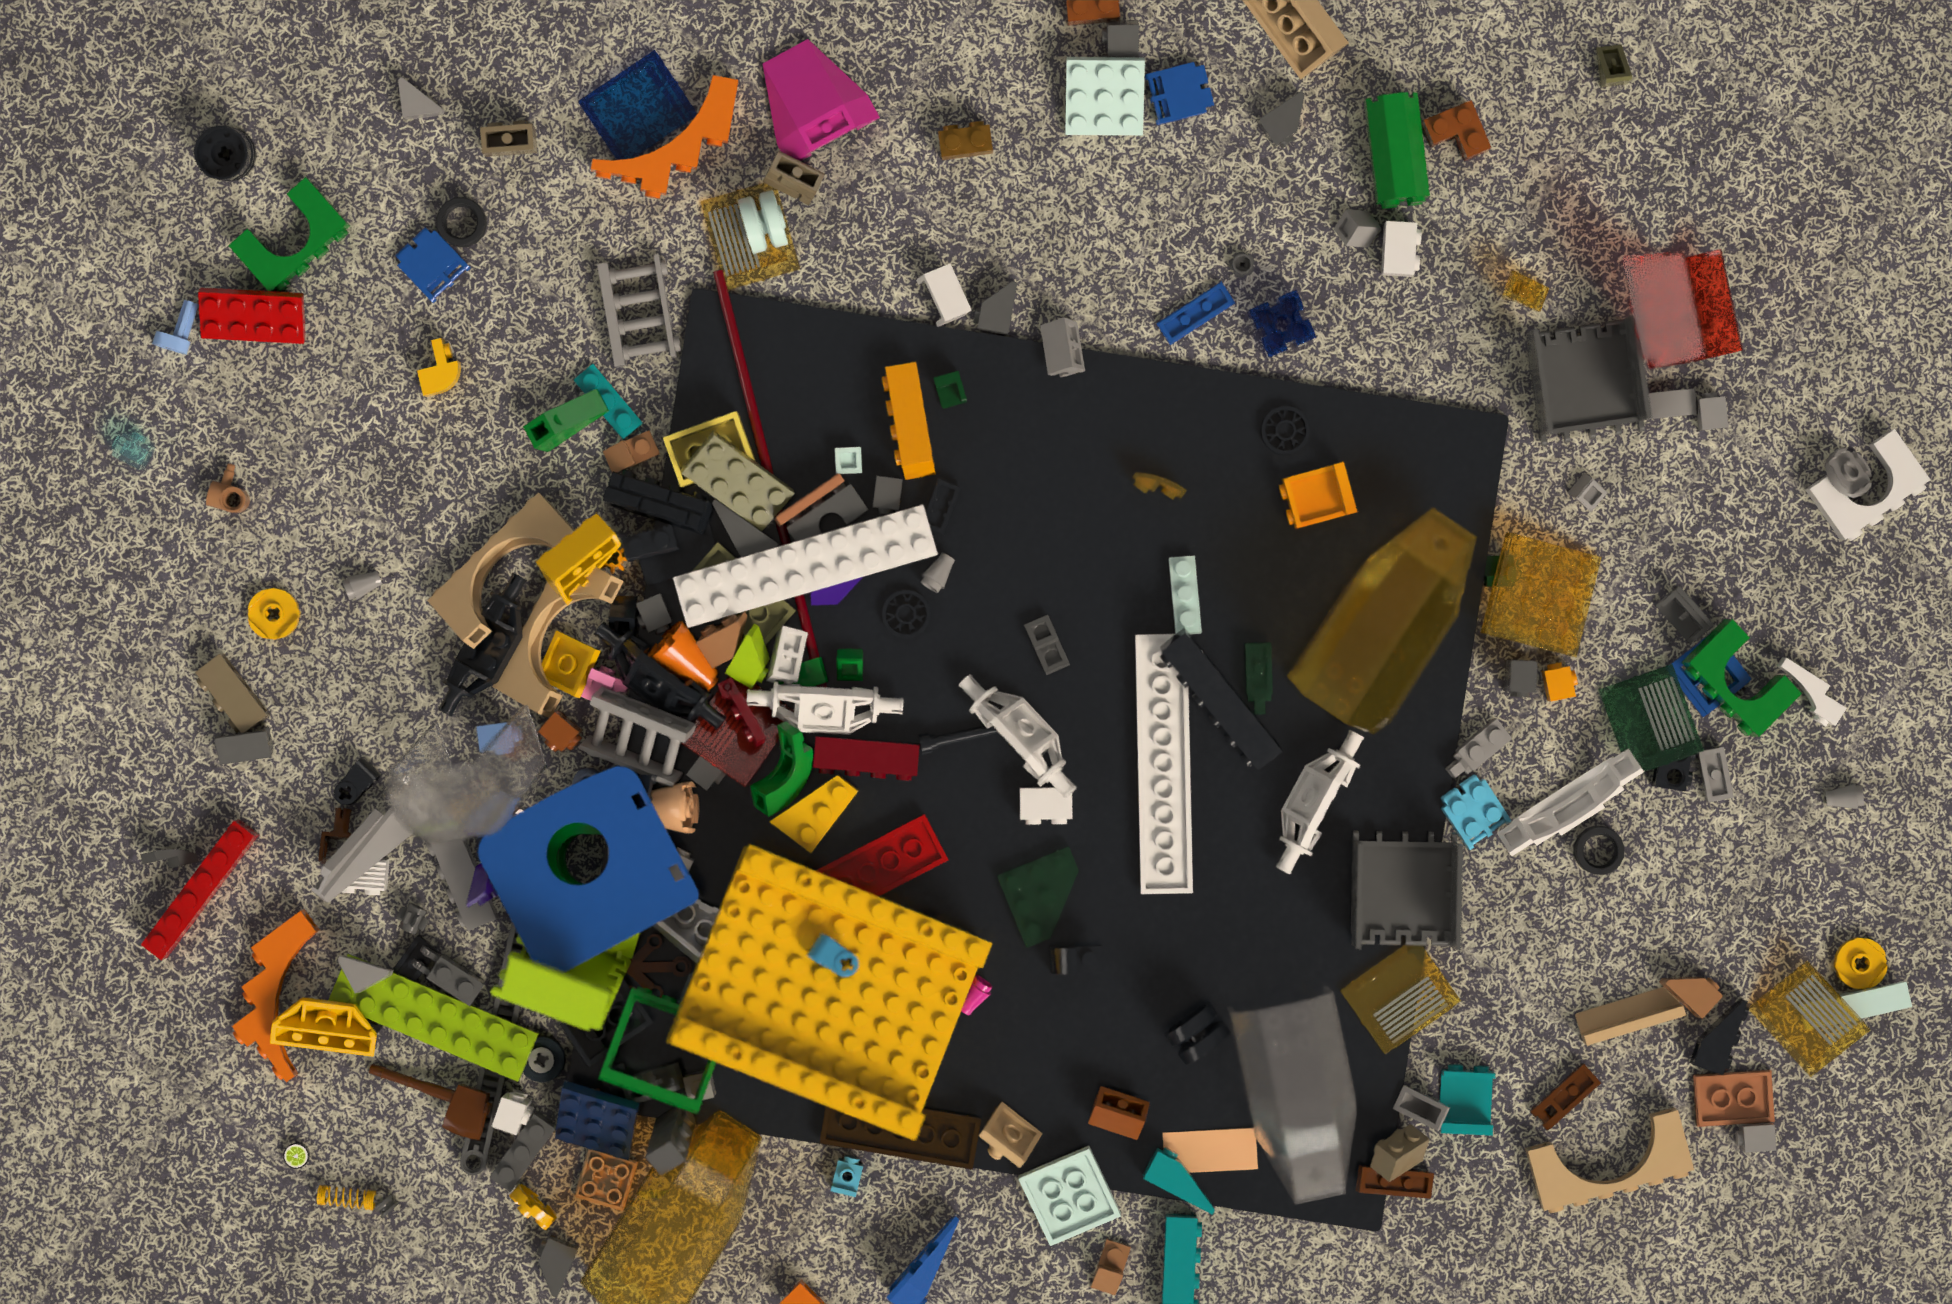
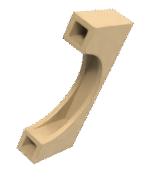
M538 492L526 502L525 506L516 515L510 517L507 524L497 533L493 534L479 551L473 553L470 560L460 569L456 570L442 587L436 589L433 596L427 601L459 638L474 649L492 631L486 623L484 616L481 615V594L486 577L497 561L507 553L523 546L541 545L553 548L560 543L564 536L571 534L575 529Z
M594 568L586 577L589 582L584 587L579 585L570 595L573 600L568 605L546 582L539 600L533 606L530 617L522 627L523 638L498 683L492 687L538 714L548 718L552 716L563 695L550 685L544 674L541 664L543 638L551 621L570 604L585 599H598L610 604L613 603L624 581L601 568Z
M1673 1107L1649 1114L1651 1136L1645 1155L1631 1171L1612 1180L1593 1181L1572 1173L1562 1164L1550 1141L1525 1148L1541 1208L1544 1211L1548 1210L1549 1213H1555L1564 1210L1563 1206L1572 1203L1574 1206H1581L1589 1203L1588 1199L1594 1197L1607 1199L1614 1196L1613 1192L1616 1191L1632 1192L1639 1189L1638 1185L1648 1183L1649 1186L1663 1183V1179L1673 1176V1179H1679L1688 1176V1172L1693 1171L1694 1166L1678 1110Z

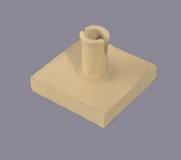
M1001 1102L979 1136L990 1144L988 1153L992 1158L998 1160L1004 1155L1020 1168L1043 1133Z

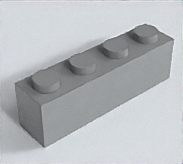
M454 824L428 835L427 848L431 856L436 855L439 865L436 866L438 874L442 880L446 879L449 886V889L446 890L451 903H456L459 913L456 915L461 927L466 926L467 931H470L498 919L499 916L492 899L481 906L475 903L468 908L466 905L477 864L460 824Z

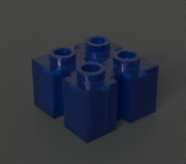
M1297 289L1277 297L1275 300L1277 305L1270 307L1269 303L1266 302L1247 311L1254 331L1261 329L1264 335L1259 340L1266 359L1286 352L1288 350L1286 344L1293 342L1296 348L1317 338L1309 318L1306 320L1301 318L1299 312L1305 308ZM1281 318L1282 321H1287L1288 325L1285 327V331L1276 328L1277 319Z

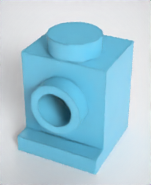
M845 1155L844 1159H838L831 1187L832 1192L856 1197L864 1165L859 1163V1158ZM850 1172L853 1176L852 1179L845 1180L843 1173Z

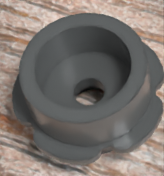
M1238 252L1230 260L1229 266L1234 271L1235 276H1249L1254 271L1253 264L1255 260L1250 254ZM1241 262H1243V263L1245 264L1244 267H1241V266H1240V263H1241Z

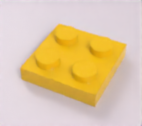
M556 630L541 663L544 674L550 685L580 698L586 686L589 673L594 668L601 651Z

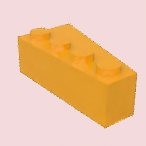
M912 362L885 367L887 376H882L884 392H890L891 400L886 401L888 416H894L895 425H890L893 441L898 440L899 449L894 450L896 464L902 465L905 480L936 475L917 364Z

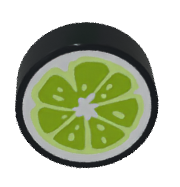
M300 1142L290 1144L284 1150V1162L293 1169L304 1167L310 1159L308 1147Z

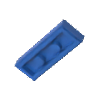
M1221 281L1156 323L1169 345H1172L1234 305L1235 301Z

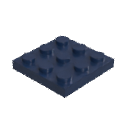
M565 1081L561 1091L555 1139L609 1154L616 1158L629 1160L633 1148L640 1103Z

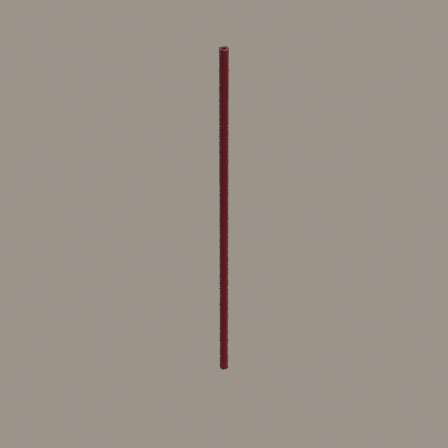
M723 270L714 271L713 275L760 463L763 468L774 475ZM786 522L781 526L776 524L781 546L790 544L791 541ZM804 594L795 596L794 599L802 631L808 632L806 647L809 659L819 658ZM823 683L816 685V687L827 688V685Z

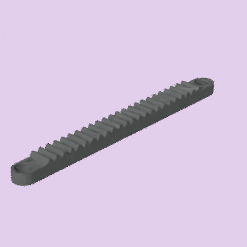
M513 922L511 923L502 969L506 970L509 963V953L511 951L520 953L524 946L516 941L518 932ZM499 978L498 986L503 987L504 980ZM495 997L492 1014L518 1024L521 1006ZM481 1066L476 1089L491 1093L489 1102L492 1103L489 1114L486 1115L480 1140L465 1137L460 1166L468 1175L480 1174L487 1165L495 1131L492 1124L502 1098L506 1080L505 1076ZM477 1155L481 1160L480 1167L477 1169L470 1168L467 1165L468 1156Z

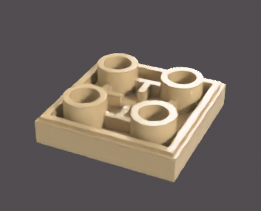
M588 1149L574 1197L624 1211L639 1161L616 1158L609 1154Z

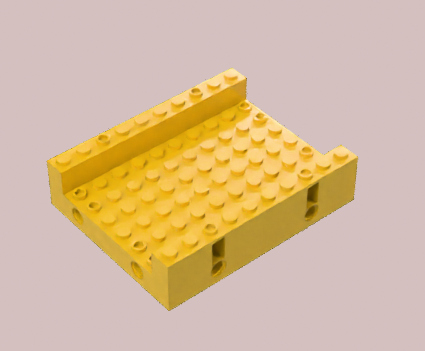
M749 845L744 847L666 1043L905 1138L916 1140L925 1115L921 1114L976 971L978 968H983L992 943ZM821 933L832 938L857 957L859 967L854 974L848 977L839 976L807 956ZM849 958L844 961L840 960L842 971L852 969L849 965L851 961Z

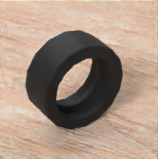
M454 197L446 201L439 208L436 226L440 236L449 244L457 247H469L476 244L484 236L487 228V218L483 209L475 201L466 197ZM458 207L470 209L477 218L475 230L467 237L454 236L447 228L448 214Z
M1592 826L1584 829L1574 843L1576 862L1583 870L1594 875H1606L1615 871L1621 865L1624 858L1625 847L1622 838L1616 831L1605 826ZM1596 835H1603L1609 838L1614 846L1612 859L1607 864L1601 866L1591 864L1584 854V846L1587 840Z

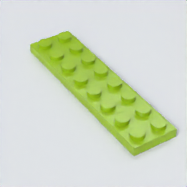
M347 954L348 957L368 962L354 955ZM341 969L328 1000L355 1004L363 1016L369 1020L517 1082L521 1078L539 1033L473 1005L468 1006L459 999L394 972L390 977L360 993H355L343 969Z

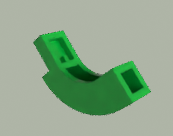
M786 721L777 725L781 745V756L777 766L767 777L750 785L754 807L768 817L784 809L798 796L806 784L812 768L813 749L803 742L802 732Z

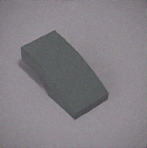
M1048 615L1024 625L1046 675L1070 665Z

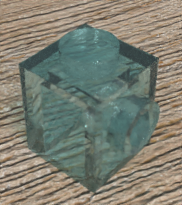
M135 431L132 434L123 432L122 436L118 435L113 442L112 449L114 451L112 456L138 470L144 471L155 447L145 442L147 437Z

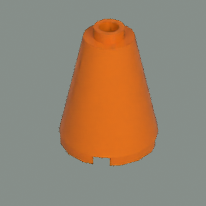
M678 621L662 635L663 639L659 644L655 643L647 655L655 659L661 667L674 674L680 680L687 682L692 679L703 690L705 688L710 690L718 681L716 677L718 674L717 669L710 666L697 646V640L682 621Z

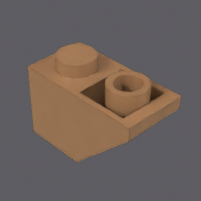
M745 611L738 615L733 614L725 617L721 621L722 623L717 626L710 624L701 630L700 633L702 635L696 644L712 668L732 659L741 646L747 619Z

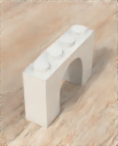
M1895 429L1889 430L1869 444V447L1885 468L1888 476L1886 492L1878 502L1870 506H1862L1852 502L1847 496L1838 492L1831 484L1827 475L1805 489L1840 540H1846L1847 538L1849 541L1854 540L1863 533L1861 529L1867 524H1870V526L1877 524L1884 518L1882 515L1889 509L1895 511L1905 504L1904 498L1910 494L1914 497L1927 488L1924 484L1930 481V478Z

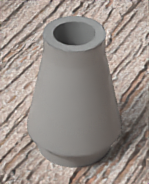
M941 553L939 558L922 574L923 579L921 583L936 593L940 589H944L955 560L949 555Z
M377 570L371 573L347 576L348 579L342 581L349 600L354 598L358 600L382 585Z
M1851 784L1835 790L1825 791L1827 807L1836 806L1858 809V806H1864L1862 785L1856 786V784Z

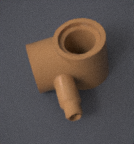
M227 464L221 483L212 481L206 497L207 506L231 513H241L248 508L250 503L248 493L242 488L231 486L235 465ZM233 493H238L241 498V502L237 507H232L229 502V498Z

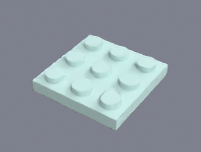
M1067 57L1065 135H1143L1145 58Z
M1090 1146L1018 1175V1180L1050 1246L1121 1217L1118 1205Z

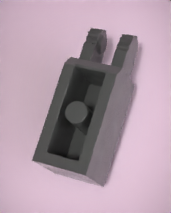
M422 946L420 949L422 954L431 958L436 963L431 969L422 961L413 959L411 962L412 966L426 974L428 980L470 1006L484 986L485 980L443 953L439 955L430 948Z

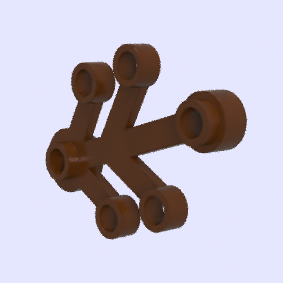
M654 933L647 938V943L630 959L631 963L626 973L644 989H658L660 991L659 998H662V995H664L662 987L655 985L643 973L673 972L678 977H685L692 970V962L686 956H678L673 962H643L654 949L660 948L663 944L661 935ZM651 937L659 939L660 943L658 946L651 945ZM683 962L686 965L685 971H678L676 968L677 963Z

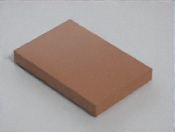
M1771 1070L1725 1072L1723 1075L1718 1073L1693 1075L1697 1127L1775 1122Z

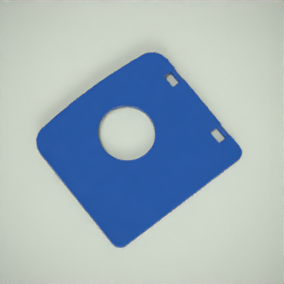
M617 766L545 798L486 834L478 848L480 861L532 961L563 973L694 904L699 898L698 889L639 777L627 767ZM638 792L646 805L639 810L631 796ZM571 823H586L595 827L605 837L609 848V860L604 872L596 880L585 885H571L561 881L553 874L547 861V848L550 839L557 830ZM675 864L678 865L684 877L678 881H675L669 870Z

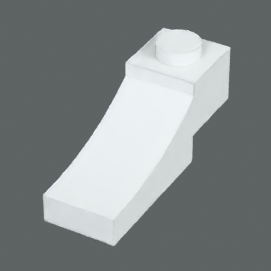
M1781 658L1777 667L1789 675L1805 693L1812 706L1809 712L1815 715L1813 720L1825 727L1828 724L1836 726L1847 708L1825 695L1830 685L1788 658Z

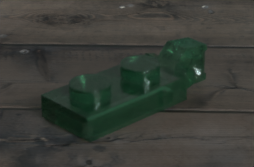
M1271 642L1245 643L1246 695H1248V701H1254L1255 715L1266 714L1265 701H1271V694H1273Z

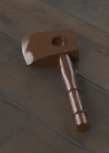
M375 1064L370 1066L369 1073L381 1077V1079L384 1078L402 1084L407 1088L410 1087L429 1096L450 1102L442 1127L459 1136L480 1140L486 1115L489 1114L492 1103L489 1102L491 1093L464 1084H459L455 1091L435 1083L407 1076Z

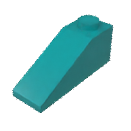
M1166 1147L1163 1150L1157 1148L1143 1174V1178L1213 1215L1215 1212L1213 1204L1181 1160L1177 1158L1178 1154Z

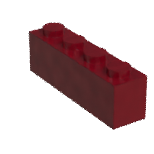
M816 736L813 768H819V773L834 774V769L845 770L844 775L860 776V772H871L870 777L886 778V774H896L897 780L911 781L912 776H917L920 744Z

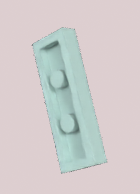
M1195 556L1170 557L1169 570L1175 634L1184 627L1190 634H1201Z

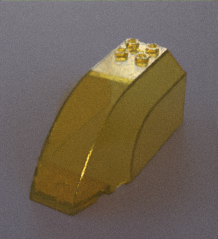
M1432 508L1363 563L1331 607L1287 675L1288 678L1306 698L1345 724L1372 734L1378 732L1391 721L1457 618L1477 537Z
M717 1110L694 1129L685 1162L663 1175H660L653 1166L651 1167L579 1282L601 1304H689L743 1217L762 1136L721 1110Z

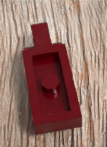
M732 678L719 683L717 687L721 698L731 702L732 705L729 706L735 720L740 719L744 725L742 732L748 742L753 741L755 747L765 743V734Z

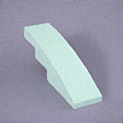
M1906 981L1833 995L1854 1020L1912 1007ZM1828 996L1827 999L1848 1021H1851ZM1820 998L1829 1007V1009L1840 1019V1021L1844 1022V1020L1833 1010V1008L1823 998ZM1816 999L1815 1001L1819 1004V1006H1820V1007L1830 1016V1018L1837 1024L1838 1022L1834 1019V1017H1833V1016L1823 1007V1005ZM1809 1001V1003L1821 1014V1016H1822L1830 1025H1833V1024L1825 1017V1015L1814 1005V1003H1813L1812 1001ZM1804 1002L1803 1004L1811 1011V1013L1822 1023L1823 1026H1826V1024ZM1799 1004V1007L1802 1009V1011L1813 1021V1023L1817 1027H1820L1817 1024V1022ZM1801 1014L1804 1029L1814 1028Z

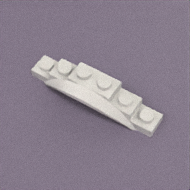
M1628 748L1618 756L1607 759L1515 818L1510 825L1497 832L1511 856L1532 843H1535L1536 846L1558 832L1560 835H1563L1604 809L1603 803L1622 792L1624 784L1644 771Z

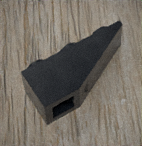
M1739 998L1698 1037L1689 1063L1721 1075L1724 1074L1725 1070H1729L1733 1056L1730 1055L1732 1047L1738 1044L1741 1036V1031H1738L1741 1021H1745L1749 1013L1748 1001Z

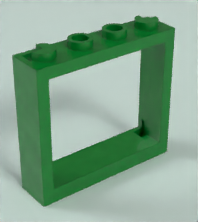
M631 988L599 1080L697 1114L716 1062L708 1059L694 1099L611 1070L635 1001L673 1015L677 1014L680 1005L676 1004L677 1000L672 997L662 995V998L653 996V991L647 988Z

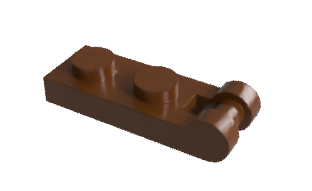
M1582 1063L1549 1094L1534 1105L1529 1112L1534 1117H1538L1543 1122L1541 1125L1548 1131L1598 1087L1601 1082ZM1550 1105L1556 1110L1552 1115L1545 1110Z

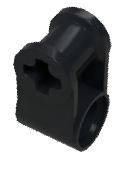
M361 757L335 787V800L343 805L355 804L375 784L373 781H377L382 774ZM343 788L352 789L350 791V794L352 795L351 799L342 798L344 796V793L342 792Z

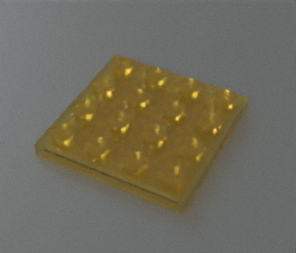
M1506 532L1481 633L1577 658L1602 557Z

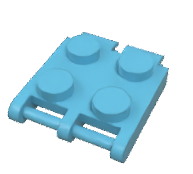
M1474 774L1459 784L1463 791L1462 793L1457 788H1453L1440 797L1444 803L1441 810L1469 851L1474 848V844L1485 836L1489 838L1493 835L1492 832L1502 824L1511 822L1510 817L1486 780H1479Z

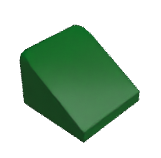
M862 649L837 650V681H863Z

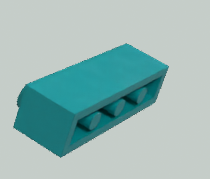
M1166 1213L1162 1304H1199V1300L1194 1299V1289H1199L1200 1273H1195V1265L1201 1261V1248L1196 1247L1197 1237H1202V1222H1198L1197 1215Z

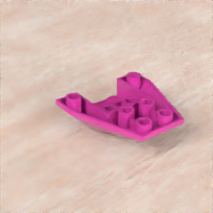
M809 39L763 63L777 146L781 152L799 161L812 155L811 152L853 129L859 130L880 118L869 96Z

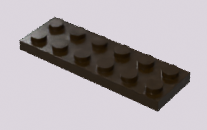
M826 1106L820 1144L973 1170L981 1117L923 1108L921 1114L925 1115L916 1140Z

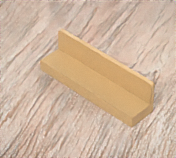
M1664 987L1575 1014L1583 1043L1587 1046L1686 1016L1684 1006Z

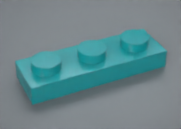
M594 364L590 365L574 379L575 383L585 394L595 389L599 390L609 409V412L603 416L623 440L643 424Z

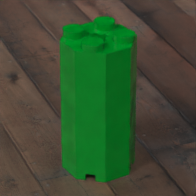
M1409 92L1377 96L1378 101L1372 102V97L1365 99L1364 105L1376 204H1381L1382 209L1397 208V205H1400L1402 202H1407V206L1422 205L1423 202H1426V198L1430 196L1418 92H1413L1410 97Z

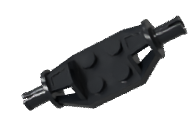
M513 572L502 593L490 592L492 598L482 610L481 615L484 616L486 623L492 631L474 649L464 642L448 678H443L441 681L447 685L449 690L438 710L451 717L462 696L473 699L475 694L498 683L523 638L521 622L523 607L517 604L516 598L527 580ZM506 606L510 607L508 624L500 620ZM470 674L479 677L467 688L463 685Z
M605 622L597 628L594 635L612 648L608 658L611 661L615 660L623 685L650 706L677 717H686L690 722L695 717L700 716L716 730L726 720L727 717L725 715H722L709 704V699L712 696L710 691L705 692L692 679L685 684L679 681L674 674L661 667L655 659L646 655L650 646L633 636L634 632L629 630L621 636ZM624 653L626 654V656H627L628 659L630 660V662H631L630 665H629V663H628V661H627V659H626ZM681 700L693 704L694 706L690 707L678 703Z

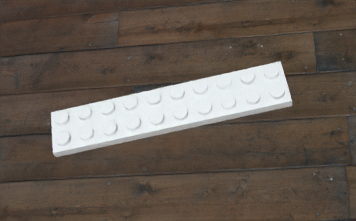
M920 505L674 577L673 580L685 621L689 628L936 556L938 553L924 505Z
M1175 634L1135 635L1141 894L1193 893L1189 688H1185L1176 677L1179 674L1173 666L1168 668L1160 658V655L1163 654L1160 646Z

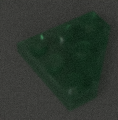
M1069 846L997 875L1026 948L1050 939L1079 871Z

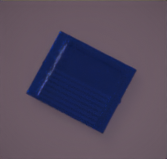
M653 50L578 101L598 131V135L602 137L616 160L635 158L697 115L696 110L678 85V81L674 79L656 50Z

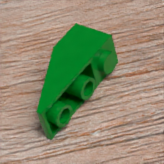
M595 389L544 412L523 426L534 449L549 452L609 412V409L599 390Z

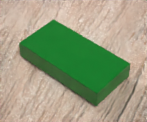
M819 657L802 662L798 681L792 684H800V687H812L828 682L822 658ZM776 680L778 685L784 684V681Z

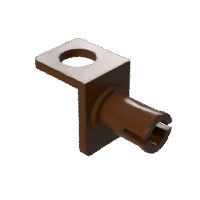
M335 808L333 830L330 832L322 831L318 859L321 864H325L327 860L329 839L347 840L352 835L349 832L351 809L344 808L342 810L341 808Z

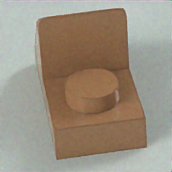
M650 430L626 441L622 440L603 451L611 471L617 473L660 454Z
M1106 1238L1090 1288L1112 1295L1116 1294L1124 1275L1123 1271L1131 1246Z

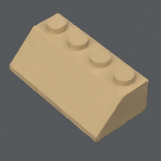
M1243 0L1300 80L1349 44L1318 0Z

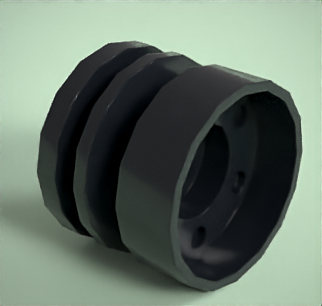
M220 125L212 126L201 133L195 143L194 158L200 171L209 178L221 181H236L247 176L254 168L257 152L253 140L243 130ZM226 148L233 151V154L230 155V160L223 158Z

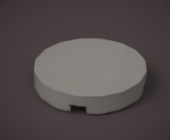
M1848 448L1837 449L1828 456L1825 464L1826 473L1831 484L1838 492L1847 497L1856 498L1862 496L1872 485L1869 479L1872 474L1867 462L1855 451L1851 453L1846 451Z

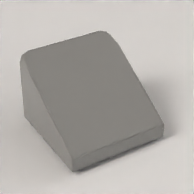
M1585 473L1568 492L1569 495L1590 512L1594 510L1608 493L1592 477Z

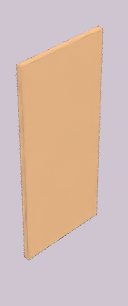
M1256 1128L1163 1133V1149L1166 1147L1178 1154L1177 1158L1181 1160L1189 1173L1258 1169Z

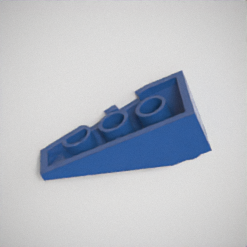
M957 1213L952 1216L887 1289L886 1298L893 1304H925L928 1301L925 1297L929 1292L959 1222L960 1216Z

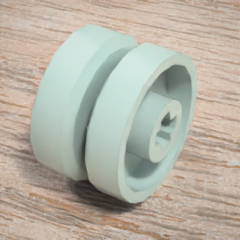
M773 190L760 193L759 201L762 210L759 211L751 196L738 199L753 254L766 251L767 242L764 234L769 233L771 243L775 248L788 245L784 229L786 224Z

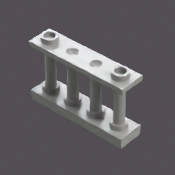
M659 254L653 255L655 264L620 270L610 268L608 263L597 264L614 367L616 368L626 367V360H630V357L670 350L671 358H678L677 352L681 351L679 336H674L664 280V275H668L666 259L661 260ZM657 274L659 285L657 290L621 296L619 293L614 294L613 284L617 283V280ZM661 299L663 315L624 321V319H619L617 309H622V306ZM661 325L666 326L668 340L628 347V344L623 345L622 335L626 334V331Z
M602 686L592 696L590 702L591 706L600 710L594 735H589L579 745V749L587 752L592 757H599L619 766L627 767L641 775H657L656 781L659 784L673 787L683 775V772L673 769L680 742L685 743L695 731L696 724ZM610 713L623 719L617 746L603 740ZM633 723L647 729L640 755L626 750ZM657 732L670 738L664 765L650 759Z

